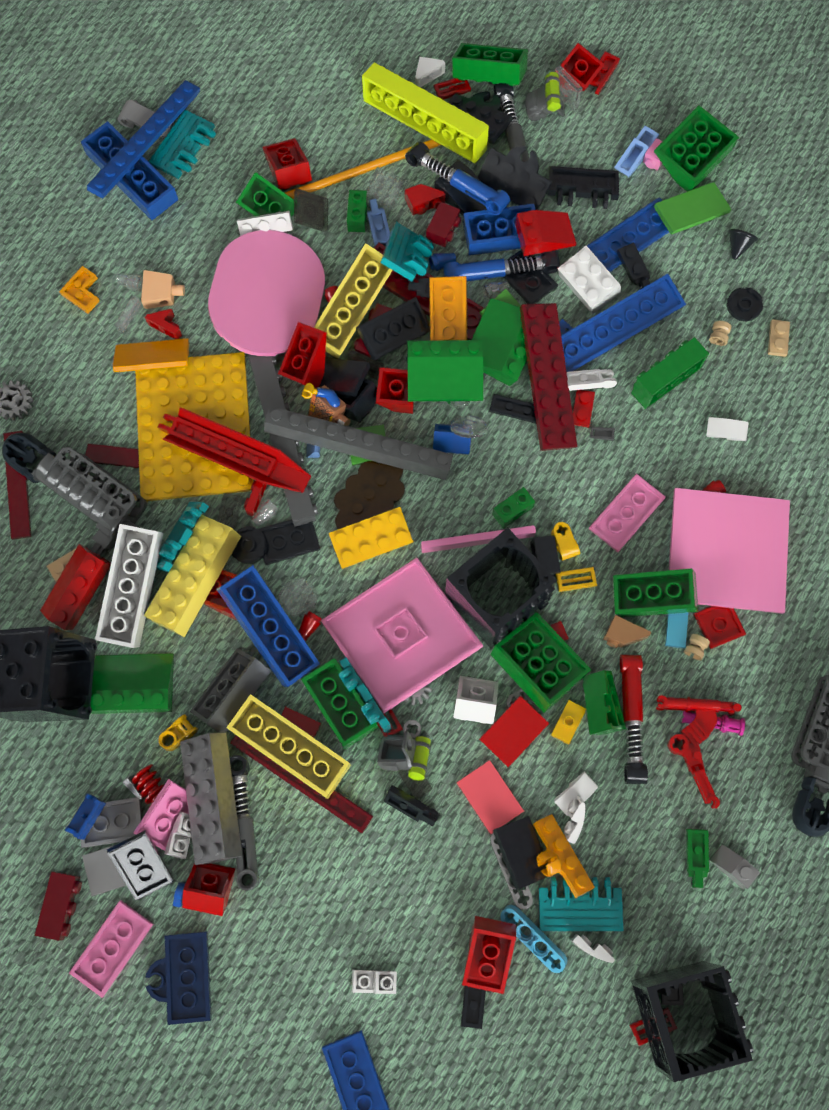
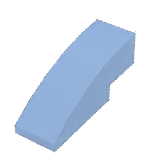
M644 126L614 168L630 177L644 160L645 153L655 139H659V134Z

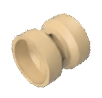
M725 321L714 322L712 327L713 333H711L709 341L720 346L727 345L731 325Z
M692 634L689 639L690 644L686 646L684 653L688 656L693 653L694 659L702 660L704 650L708 648L710 641L701 635Z

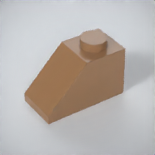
M615 615L603 640H606V644L613 648H622L647 639L651 631Z

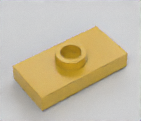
M568 700L551 736L569 745L586 708Z

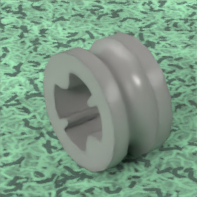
M409 720L404 724L403 731L405 733L406 730H409L407 728L408 725H416L418 727L416 731L418 732L416 734L410 733L411 737L415 739L421 733V726L417 721Z

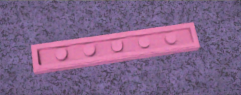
M534 525L510 529L518 539L532 538L536 534ZM504 530L422 541L421 551L422 553L488 544Z

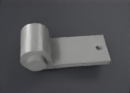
M127 100L117 119L125 127L133 128L134 125L142 127L155 112L140 105L135 100ZM174 122L160 136L161 138L165 139L172 129Z

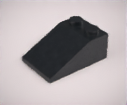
M459 159L450 166V168L456 170L461 169L479 180L475 173ZM439 177L434 182V188L445 193V202L450 206L460 209L462 216L468 212L487 210L485 205L451 186L450 182L444 179V177Z
M364 379L357 396L337 394L346 404L344 416L361 423L376 404L377 387L373 381Z

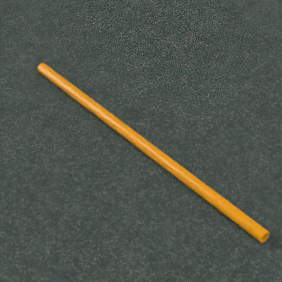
M432 139L422 142L429 150L441 146V144ZM413 146L285 192V194L295 199L405 159V154Z

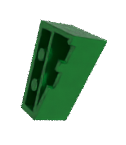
M603 670L586 675L583 678L582 685L585 693L589 735H606L625 730L626 726L612 671Z

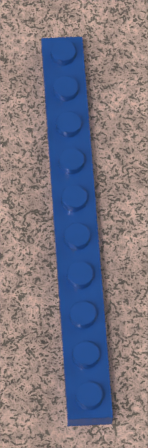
M185 80L87 184V191L103 199L197 97L200 88Z

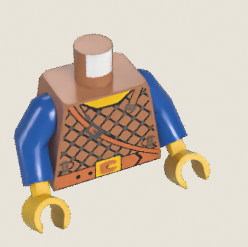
M311 383L304 386L302 396L307 399L311 398L308 416L344 426L350 424V419L344 416L346 404L337 396L334 390L329 389L325 385L315 389Z

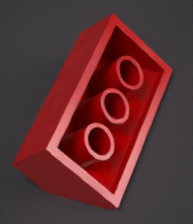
M79 544L40 610L50 622L63 630H73L108 572L111 562Z

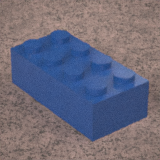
M534 204L506 207L499 215H492L488 210L464 213L463 228L468 255L521 249L515 227L517 213L535 210Z

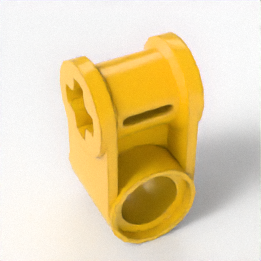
M558 522L554 526L551 536L554 535L557 552L559 551L561 556L560 560L563 561L580 555L579 546L574 539L570 526L565 522ZM558 529L565 532L563 536L561 533H557Z
M184 714L160 734L159 744L166 751H174L180 746L181 741L188 740L197 733L198 728L193 727L187 720V715ZM170 736L174 737V742L170 746H165V739Z

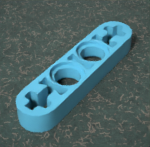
M507 905L501 912V921L516 924L521 920L518 927H516V937L549 970L554 973L562 972L567 964L566 955L518 907ZM512 912L514 917L509 919L507 916ZM527 926L530 928L531 935H524L521 932V927ZM539 941L545 943L547 950H539L536 943ZM550 950H551V951H552V954L549 955V957L547 958L546 956L548 955V953H549ZM559 959L561 961L560 964L557 963L555 965L553 961Z

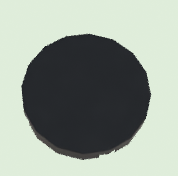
M737 288L731 292L727 299V309L731 316L739 321H752L763 310V300L761 295L752 288Z
M253 526L240 528L237 533L241 538L234 548L232 556L244 564L259 562L265 556L268 549L266 535L260 529Z

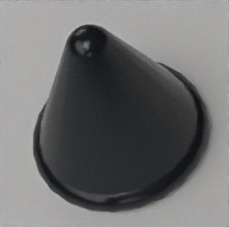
M729 229L728 231L733 260L738 259L754 242L758 241V237L749 232L739 229Z

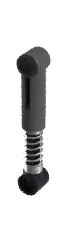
M506 83L494 84V95L496 94L500 99L502 112L504 111L512 115V122L505 129L509 149L512 150L515 147L526 146L522 126L518 123L513 104V86ZM528 150L522 154V159L525 162L530 159Z
M234 755L230 758L242 849V856L236 858V882L240 889L250 891L259 884L253 818L250 817L251 814L248 813L250 808H248L249 802L247 799L249 797H247L248 791L246 790V787H248L246 782L250 765L243 756ZM237 761L243 762V768L240 771L234 770V764ZM245 848L247 853L248 869H246ZM246 874H250L253 877V882L250 886H246L243 882Z

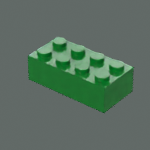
M461 43L452 57L453 78L461 81L475 80V82L486 81L493 84L506 83L510 86L519 85L527 71L528 49Z
M695 337L690 341L685 340L680 344L679 349L676 351L671 350L667 353L664 360L661 362L659 360L656 361L647 372L642 371L636 377L637 380L633 384L631 394L645 409L700 370L709 352Z
M692 568L613 575L615 614L619 617L698 612L696 573Z
M334 658L301 680L343 748L347 749L378 729L377 723L371 725L361 711V707L365 704L355 689L348 691L339 677V673L343 670Z

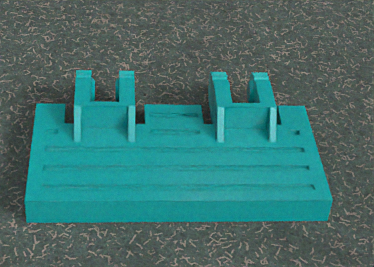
M184 110L149 160V163L177 179L183 174L181 170L190 173L192 170L191 166L183 160L192 164L198 162L195 155L201 148L200 144L205 146L210 144V140L201 134L214 138L216 135L213 131L215 128L214 123Z
M396 221L380 263L412 281L416 274L420 276L426 274L429 262L422 256L430 257L433 253L434 244L429 239L416 234Z
M204 502L188 503L160 549L156 570L170 571L173 566L171 562L182 545L185 546L193 533L191 530L195 526L196 521L209 507Z
M345 657L339 661L343 669L339 673V677L348 691L356 689L365 702V705L361 707V711L369 723L372 725L378 722L384 733L391 731V724L374 701L364 683H362L348 659Z
M551 877V897H548V888H538L539 929L541 931H624L622 888H612L611 896L610 877H605V898H599L597 877H592V883L595 887L592 889V897H589V892L575 898L572 891L570 897V888L563 878L564 897H557V880L555 877Z

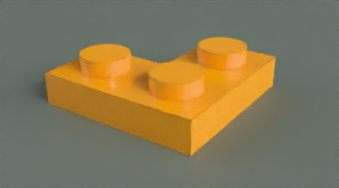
M84 266L59 291L63 297L87 314L100 301L97 296L88 291L98 278Z

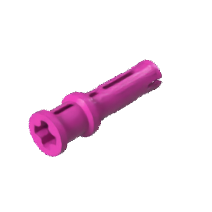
M683 711L682 723L690 724L695 718V712ZM728 715L717 716L715 728L719 729L722 733L728 731L742 736L745 729V718L734 719L729 718Z

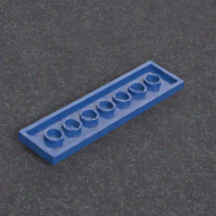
M669 274L664 275L561 335L566 372L577 370L684 307L686 303Z

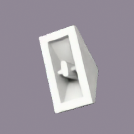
M419 57L415 85L422 87L444 74V60Z

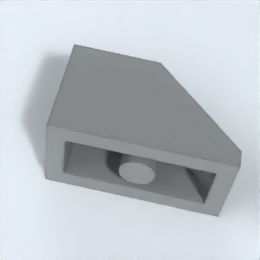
M721 845L709 859L741 889H748L760 874L746 859L724 845Z

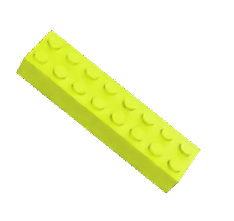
M375 62L362 75L364 102L473 163H476L487 151L489 125L476 119L469 113H465L456 106L447 103Z

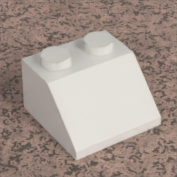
M460 676L454 718L476 721L483 724H493L499 682Z

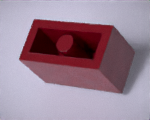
M440 202L426 230V238L430 242L432 241V243L446 248L447 243L451 242L455 232L453 231L455 227L458 228L461 223L460 209Z

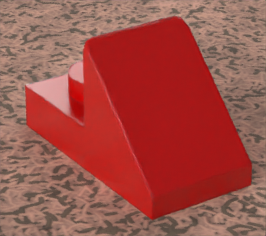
M172 309L145 316L149 326L173 339H180L182 337L180 327L171 322L175 317Z

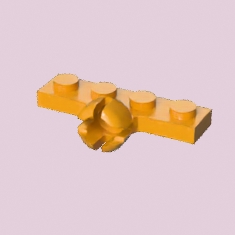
M551 814L536 821L533 825L546 846V850L537 856L538 867L547 864V868L541 870L542 874L551 877L560 873L575 898L594 889L592 881L554 816Z

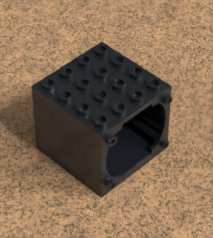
M507 527L447 577L445 595L459 614L491 649L503 640L507 634L518 628L523 621L525 622L533 616L537 609L541 611L549 604L548 601L553 595L552 592L555 590L554 586L557 580ZM505 557L504 567L509 569L513 566V571H518L525 582L529 583V589L533 588L531 598L511 615L507 612L503 616H495L487 613L474 602L468 587Z
M50 626L0 630V718L20 722L89 720L92 712L90 705L95 650L97 649L96 640Z
M701 961L631 980L655 1067L671 1081L678 1082L753 1061L751 1056L753 1047L750 1040L746 1039L744 1033L746 1029L745 1021L738 1014L737 1006H739V1002L735 992L731 991L729 984L732 983L731 976L724 966ZM699 980L701 981L702 988L707 989L718 1023L714 1025L716 1034L712 1041L704 1048L693 1053L678 1054L674 1052L658 993L668 997L671 994L670 987L676 989L679 987L678 984Z

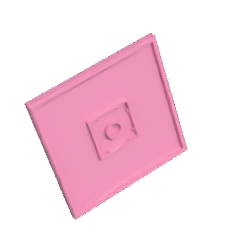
M675 488L669 570L692 568L695 571L698 605L785 613L790 500Z
M418 558L404 565L321 620L384 713L483 647L481 641Z

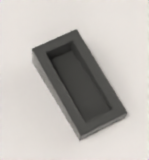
M591 427L590 438L614 441L615 428Z
M132 775L125 779L123 783L141 800L145 797L140 796L142 790L138 791L136 789L138 784L132 783V779L135 776Z

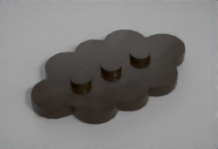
M367 461L361 464L358 474L347 478L346 489L340 490L334 497L335 507L339 511L335 518L337 529L394 509V503L400 501L405 494L404 484L400 481L403 469L382 463L379 465L374 461Z

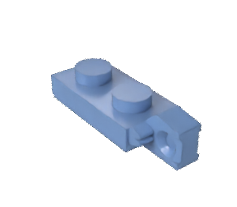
M376 199L369 200L371 210L367 211V217L374 246L378 242L382 245H387L390 231L383 208H378Z

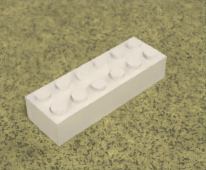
M123 524L119 525L95 640L131 648L140 647L146 619L144 614L149 605L164 533Z

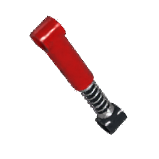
M620 655L624 722H626V728H628V731H626L628 736L626 738L629 745L627 747V750H629V753H627L629 756L627 758L628 763L624 766L625 784H647L648 769L647 765L643 763V756H641L643 751L641 750L642 745L640 743L642 741L640 739V735H642L640 734V730H642L640 726L641 722H643L641 680L643 661L641 655Z

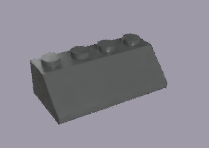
M237 648L190 710V713L218 733H226L228 731L226 727L249 695H255L257 689L267 679L271 670L256 658Z

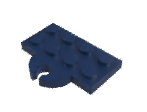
M208 931L166 935L165 958L154 962L145 978H151L157 974L161 977L162 982L159 987L153 985L145 986L147 992L155 1000L167 1002V1025L211 1021Z

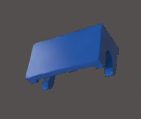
M87 793L70 824L66 826L65 831L73 834L77 839L84 840L106 803Z

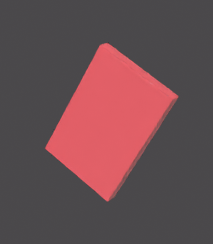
M490 760L457 782V785L490 835L494 829L504 826L524 812Z

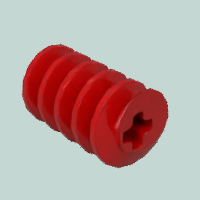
M153 764L141 769L132 779L133 784H138L136 789L138 791L142 790L140 796L147 797L145 804L151 805L165 785H158L162 780L161 777L154 779V776L158 773L157 771H149Z

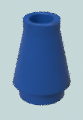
M433 253L429 257L430 268L436 271L443 269V265L448 262H456L454 253Z

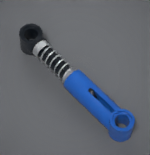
M417 142L405 154L406 161L412 167H418L419 165L425 168L428 167V170H432L437 175L439 174L440 177L447 179L451 186L485 205L488 212L492 215H499L510 203V197L505 191H496L461 169L450 168V165L442 164V160L434 159L428 147L422 142Z
M558 250L543 252L540 256H535L534 258L529 257L527 259L525 257L523 260L520 258L514 261L511 259L510 261H504V258L463 264L448 262L443 265L444 277L466 276L467 281L505 277L506 274L519 271L520 273L522 270L525 272V270L530 271V269L542 270L544 273L552 274L558 272L560 260Z

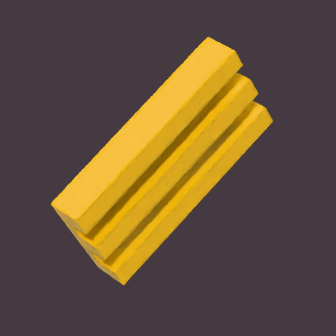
M594 567L562 571L560 574H555L559 592L597 587ZM591 573V576L561 580L562 576ZM592 580L589 583L562 586L565 583Z

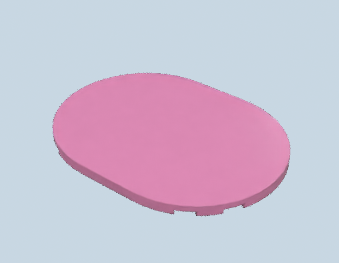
M260 230L236 238L223 250L218 260L209 293L208 311L216 332L220 337L229 342L232 347L251 355L267 357L287 352L298 322L313 328L316 325L325 286V274L322 263L316 253L306 243L284 232Z

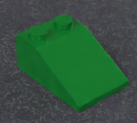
M256 172L235 202L253 216L290 211L292 217L300 205Z

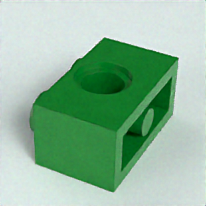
M349 190L347 210L348 232H365L368 203L366 190Z
M522 487L495 506L492 515L504 529L534 508L535 500Z

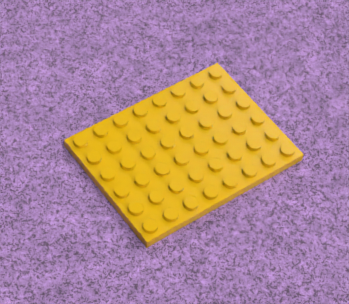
M245 353L188 357V366L136 370L140 496L146 501L251 491L254 479L164 441L163 438L168 434L157 428L159 423L171 428L173 423L167 422L163 416L168 414L178 417L179 408L181 407L251 437Z

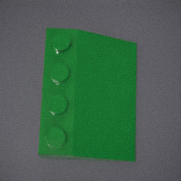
M698 105L654 150V153L675 182L688 192L695 189L733 150L739 136Z
M490 298L471 340H483V372L511 386L518 380L527 360L520 307Z
M483 340L407 341L408 402L483 401Z
M537 612L496 644L490 654L544 713L591 671V668Z
M174 653L96 655L90 705L92 708L91 713L172 712Z

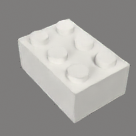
M587 246L558 268L559 276L591 314L597 312L621 293L618 281Z

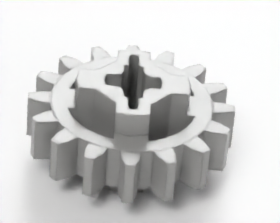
M10 380L9 385L3 382V387L0 388V417L2 416L5 420L10 417L12 421H15V416L22 419L21 414L27 415L26 409H32L30 402H34L31 397V391L28 390L25 384L22 385L19 381L14 384Z

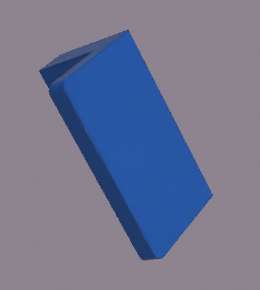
M435 424L433 449L445 453L470 454L472 427Z

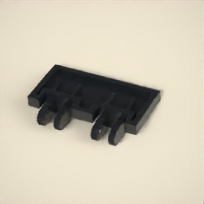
M549 166L548 179L553 182L548 190V195L555 196L556 190L558 191L557 205L561 206L563 195L568 196V206H572L573 192H576L575 197L591 198L592 193V208L597 207V198H603V209L608 207V194H611V200H618L619 171Z

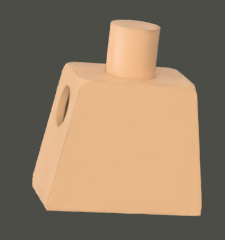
M143 271L141 302L145 309L174 305V296L185 295L184 285H175L171 274Z

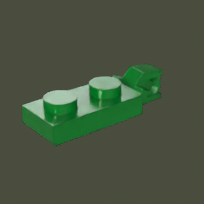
M686 829L688 877H692V888H703V877L707 878L709 872L708 830Z

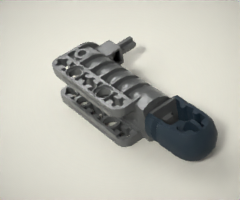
M14 433L4 441L2 455L4 460L13 469L32 483L42 482L97 523L98 531L92 538L96 542L91 548V551L101 556L105 549L112 550L116 543L120 524L140 528L135 523L147 507L146 500L86 455L78 453L70 447H64L56 454L28 433ZM35 450H37L44 457L35 470H31L26 465L27 463L33 464L38 458L35 455ZM65 453H70V460L66 459ZM83 462L87 465V467L85 468L80 464ZM91 471L97 474V476L93 477L90 475ZM113 484L117 487L113 489L110 485ZM122 493L126 497L121 498L119 495ZM137 501H138V502L140 501V505H141L140 508H138V507L135 508V506H136L135 504H136Z
M829 675L819 678L791 754L794 764L806 769L801 784L802 790L798 793L792 811L793 823L799 831L812 837L823 836L829 831V799L826 802V809L824 801L817 797H814L813 801L809 802L811 793L814 792V787L818 788V792L823 794L829 793V696L826 695L829 694ZM796 754H801L803 759L801 762L798 761L799 757Z

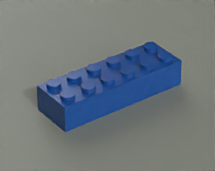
M107 121L80 142L86 155L102 170L128 141ZM143 156L116 184L151 221L179 200L175 188Z
M253 565L216 589L283 687H289L320 664Z

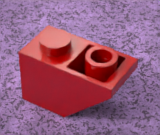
M418 184L405 189V200L412 215H422L429 209H437L440 202L445 203V193L438 189Z

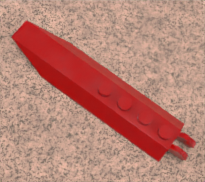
M181 407L179 408L178 417L168 414L163 416L167 422L173 423L171 428L160 423L157 427L168 434L163 438L164 441L263 484L303 493L311 478V475L281 450Z

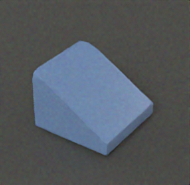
M307 443L306 458H319L320 447Z

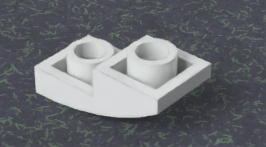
M709 417L706 436L746 441L749 423L733 419Z
M584 771L569 783V787L558 795L554 802L568 817L567 812L570 802L575 800L577 795L585 802L595 792L598 785Z
M578 795L568 806L567 813L571 821H568L564 828V835L567 841L573 844L576 843L585 818V803Z
M179 813L170 833L164 854L186 859L190 839L192 838L189 814Z
M576 934L571 939L577 947L587 954L606 962L613 963L615 961L611 956L613 952L605 944L602 946L596 944L591 948L592 943L584 935L580 937Z
M352 970L351 992L396 994L397 972Z

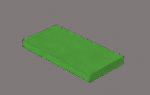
M714 182L660 201L654 205L655 210L671 235L728 214L732 210Z

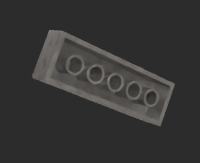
M207 733L181 741L195 865L241 857L242 849L226 733Z

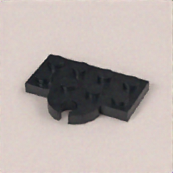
M488 91L476 93L470 98L455 93L447 103L456 106L458 109L489 125L488 142L494 144L512 122V115L500 111L501 103L499 97L495 94L492 101L485 102L491 97Z
M526 146L515 147L509 151L507 156L491 148L477 176L479 180L496 191H505L513 203L517 205L534 204L535 210H539L553 181L538 174L540 162L537 153L532 150L530 152V159L525 162L522 159V154L527 151L528 147Z

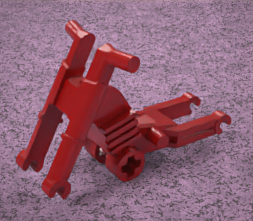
M658 696L656 701L662 703L656 707L659 711H695L694 720L680 731L681 734H676L670 738L668 749L671 753L684 758L704 803L710 804L712 800L711 808H718L720 800L716 797L705 773L699 744L706 740L717 724L715 712L725 711L730 716H733L736 711L738 712L742 709L741 705L736 702L713 699ZM674 739L678 742L682 741L681 750L672 746L675 743Z

